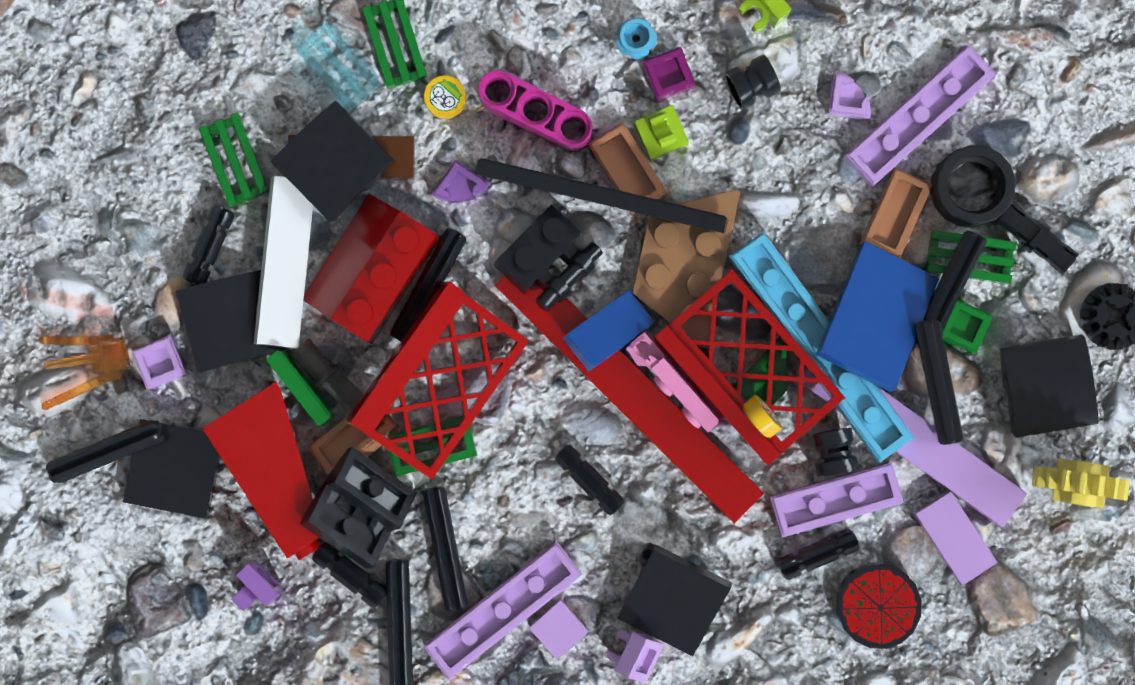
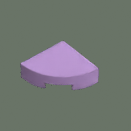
M834 71L832 74L827 115L868 121L871 117L870 102L862 89L850 76Z

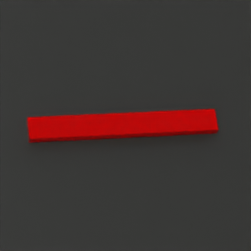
M505 276L494 285L734 524L764 494L699 428L694 427L684 416L683 412L620 350L588 372L563 340L566 334L588 319L567 298L562 303L556 302L548 311H544L535 301L543 292L537 284L534 283L524 294Z

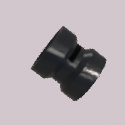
M764 54L752 59L750 65L745 68L746 71L735 67L725 72V79L729 90L742 111L755 104L756 96L759 98L762 96L770 98L781 92L776 72Z
M851 427L810 434L811 446L817 450L818 460L815 463L817 476L859 470L857 457L852 454L850 446L854 441ZM840 448L839 451L828 452V449Z

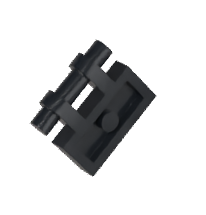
M551 204L507 248L493 266L523 294L534 283L537 284L543 292L535 301L541 309L548 311L556 302L562 303L571 294L570 288L580 277H587L595 269L594 263L603 252L593 242L583 251L577 250L572 244L580 237L582 232ZM560 258L568 266L558 277L553 276L548 269Z

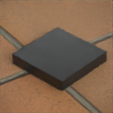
M140 419L139 424H142L149 420ZM161 423L165 439L161 443L132 455L123 502L205 519L209 518L221 460L220 455L204 431Z
M655 544L621 607L617 619L693 657L727 597L732 582Z

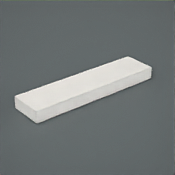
M275 175L271 177L253 344L298 349L313 205L286 177Z

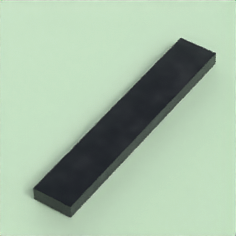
M484 158L478 159L475 174L722 234L726 233L729 221L724 215Z

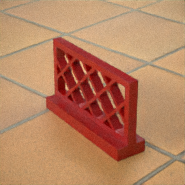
M732 269L675 320L654 336L767 466L846 398ZM730 282L743 294L742 313L717 311L718 293ZM712 299V311L700 310ZM747 300L760 314L747 313ZM693 315H710V341L692 340L681 328V325ZM716 316L742 317L740 343L715 341ZM746 318L765 319L771 326L770 345L745 343ZM776 333L788 346L775 345ZM697 345H710L709 358ZM714 346L740 347L738 373L720 372L713 364ZM744 348L770 349L768 375L743 373ZM775 350L793 351L799 357V377L773 375ZM804 364L816 378L804 377ZM725 377L738 378L737 390ZM742 378L767 379V406L771 410L796 412L795 430L781 441L776 434L771 438L765 437L749 420L743 410V404L747 401L741 396ZM773 380L798 382L797 407L771 405ZM803 382L822 383L833 397L820 408L802 407ZM801 412L813 413L800 425Z
M443 281L346 419L353 426L431 480H433L529 342L527 338L463 293L464 291L450 281ZM462 304L476 313L479 331L460 335L455 334L453 317ZM484 320L495 328L485 330ZM448 326L449 336L439 338ZM503 333L515 341L505 357L490 359L486 335ZM480 336L483 361L461 365L457 340ZM450 342L454 366L431 370L428 354L434 344ZM423 361L425 371L415 373ZM501 363L492 375L491 365ZM484 366L487 384L480 392L465 394L462 370ZM455 371L459 395L436 399L432 375ZM426 376L430 401L406 405L405 385L410 379ZM399 395L400 406L390 408ZM476 398L468 409L467 399ZM460 401L463 418L459 424L454 427L441 429L437 405ZM431 406L435 430L411 434L407 410ZM402 412L405 436L387 439L375 430L385 414ZM452 433L444 444L442 435ZM436 436L439 452L428 467L415 458L413 440ZM407 441L408 452L395 443Z

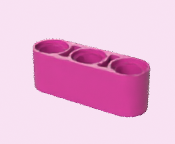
M491 71L480 80L478 87L480 100L483 107L491 114L565 151L579 152L586 148L590 142L592 121L583 110L504 71ZM494 84H503L509 88L510 93L506 100L493 102L486 96L488 89ZM534 102L542 103L548 110L547 115L540 121L529 120L524 115V110L529 104ZM569 121L581 123L585 128V134L578 140L567 139L561 132L565 123Z

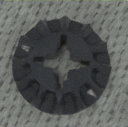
M1108 283L1092 290L1083 301L1080 311L1081 326L1086 336L1094 344L1109 350H1120L1135 344V290L1130 288L1128 284ZM1109 305L1113 309L1128 307L1121 316L1125 327L1115 323L1103 328V325L1110 317V312L1107 310Z

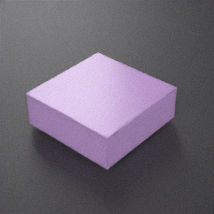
M173 335L166 336L131 351L147 390L154 389L189 374Z
M562 599L557 601L529 626V629L557 660L589 632Z

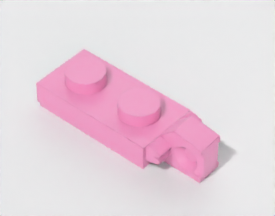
M648 330L638 336L626 348L637 366H647L656 374L654 377L655 383L667 396L671 397L674 394L684 405L682 412L694 427L700 428L702 426L709 432L723 419V414Z

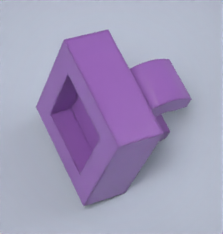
M255 560L248 563L236 575L245 586L231 600L244 611L257 599L265 606L271 604L285 590Z

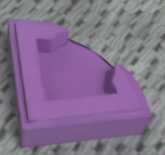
M455 160L432 193V196L449 203H463L479 197L489 188L490 183Z

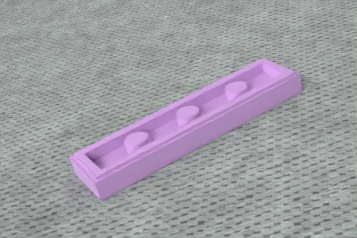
M970 44L966 45L843 158L872 188L997 74Z
M556 540L425 643L423 647L448 680H450L583 574Z

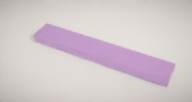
M804 365V377L815 378L807 366ZM803 382L804 388L825 403L830 400V397L819 383ZM878 387L914 436L912 440L895 451V453L951 491L993 523L1003 528L1027 493L958 443L950 445L940 444L934 426Z

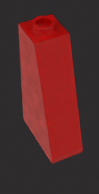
M274 382L202 429L286 558L295 554L297 559L301 560L320 547L316 540L319 537L300 525L313 497L281 389Z

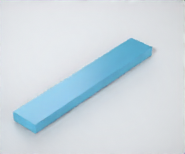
M764 231L728 257L755 296L846 397L836 407L877 463L885 460L914 438L875 384L816 356L829 320ZM819 383L831 399L833 396L822 383Z

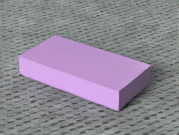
M951 491L945 492L913 513L959 585L963 586L998 563Z

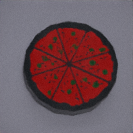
M870 563L856 569L842 581L836 594V614L842 628L854 641L869 648L887 649L903 643L914 633L921 618L922 600L916 584L905 572L888 564Z

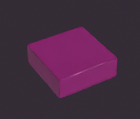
M681 46L642 61L641 65L656 102L696 87Z

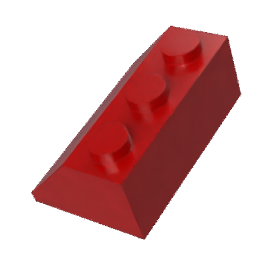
M368 194L304 293L303 301L359 338L373 344L440 238L436 233L400 210Z

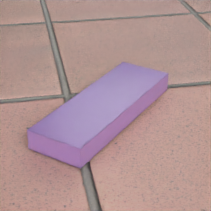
M892 462L769 496L779 534L782 538L904 503Z

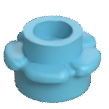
M635 18L626 20L617 29L619 37L616 40V45L623 55L629 54L633 59H642L648 56L649 50L656 46L657 34L652 30L651 24L645 19ZM634 35H638L640 37V41L634 42L632 40V37Z

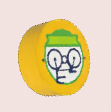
M443 75L434 78L428 83L424 92V101L429 112L435 117L452 119L464 110L467 96L459 80L452 76Z
M754 395L743 404L745 414L765 437L771 438L783 428L776 415L757 395Z

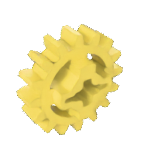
M1057 458L1056 469L1034 466L1032 486L1053 489L1052 501L1104 509L1106 498L1128 500L1130 480L1109 477L1110 466Z

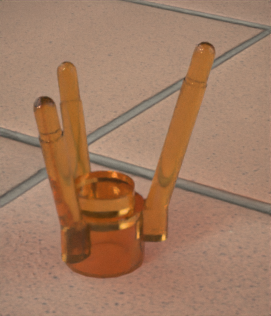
M113 333L103 336H41L39 338L41 344L96 346L89 348V354L47 361L44 363L46 370L91 363L94 372L102 371L103 373L42 403L43 410L60 405L104 383L122 379L121 371L130 370V358L126 342L123 337L114 338Z

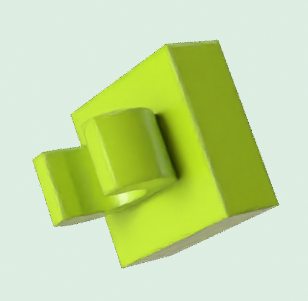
M745 0L741 4L738 14L742 16L748 10H757L760 13L761 19L751 29L754 33L762 31L768 22L773 28L777 27L787 19L792 9L785 0Z
M673 105L634 121V126L650 162L689 145L688 138Z

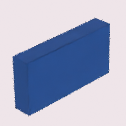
M628 290L566 334L563 340L587 371L590 372L648 330L655 322L633 293Z

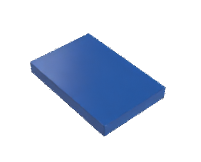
M866 241L859 246L816 356L889 392L894 391L898 386L917 337L915 325L923 321L939 278Z

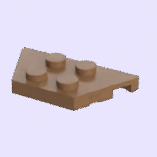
M731 190L678 204L726 216L729 221L725 234L649 216L632 293L647 307H650L659 314L668 324L722 278L740 191ZM712 299L700 310L712 311ZM693 315L681 325V328L692 340L709 341L711 316ZM697 345V346H698L700 349H705V350H706L708 345Z

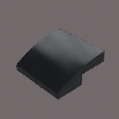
M334 101L307 124L270 162L329 222H333L363 191H368L395 160L337 101Z
M261 270L218 279L176 291L198 373L269 356L277 350L286 351L282 347L253 344Z
M1083 334L1000 348L1002 384L1008 393L1010 427L1012 434L1016 438L1099 424L1092 365L1086 338Z
M350 447L325 479L300 525L365 569L375 567L391 531L401 528L417 492L354 447Z

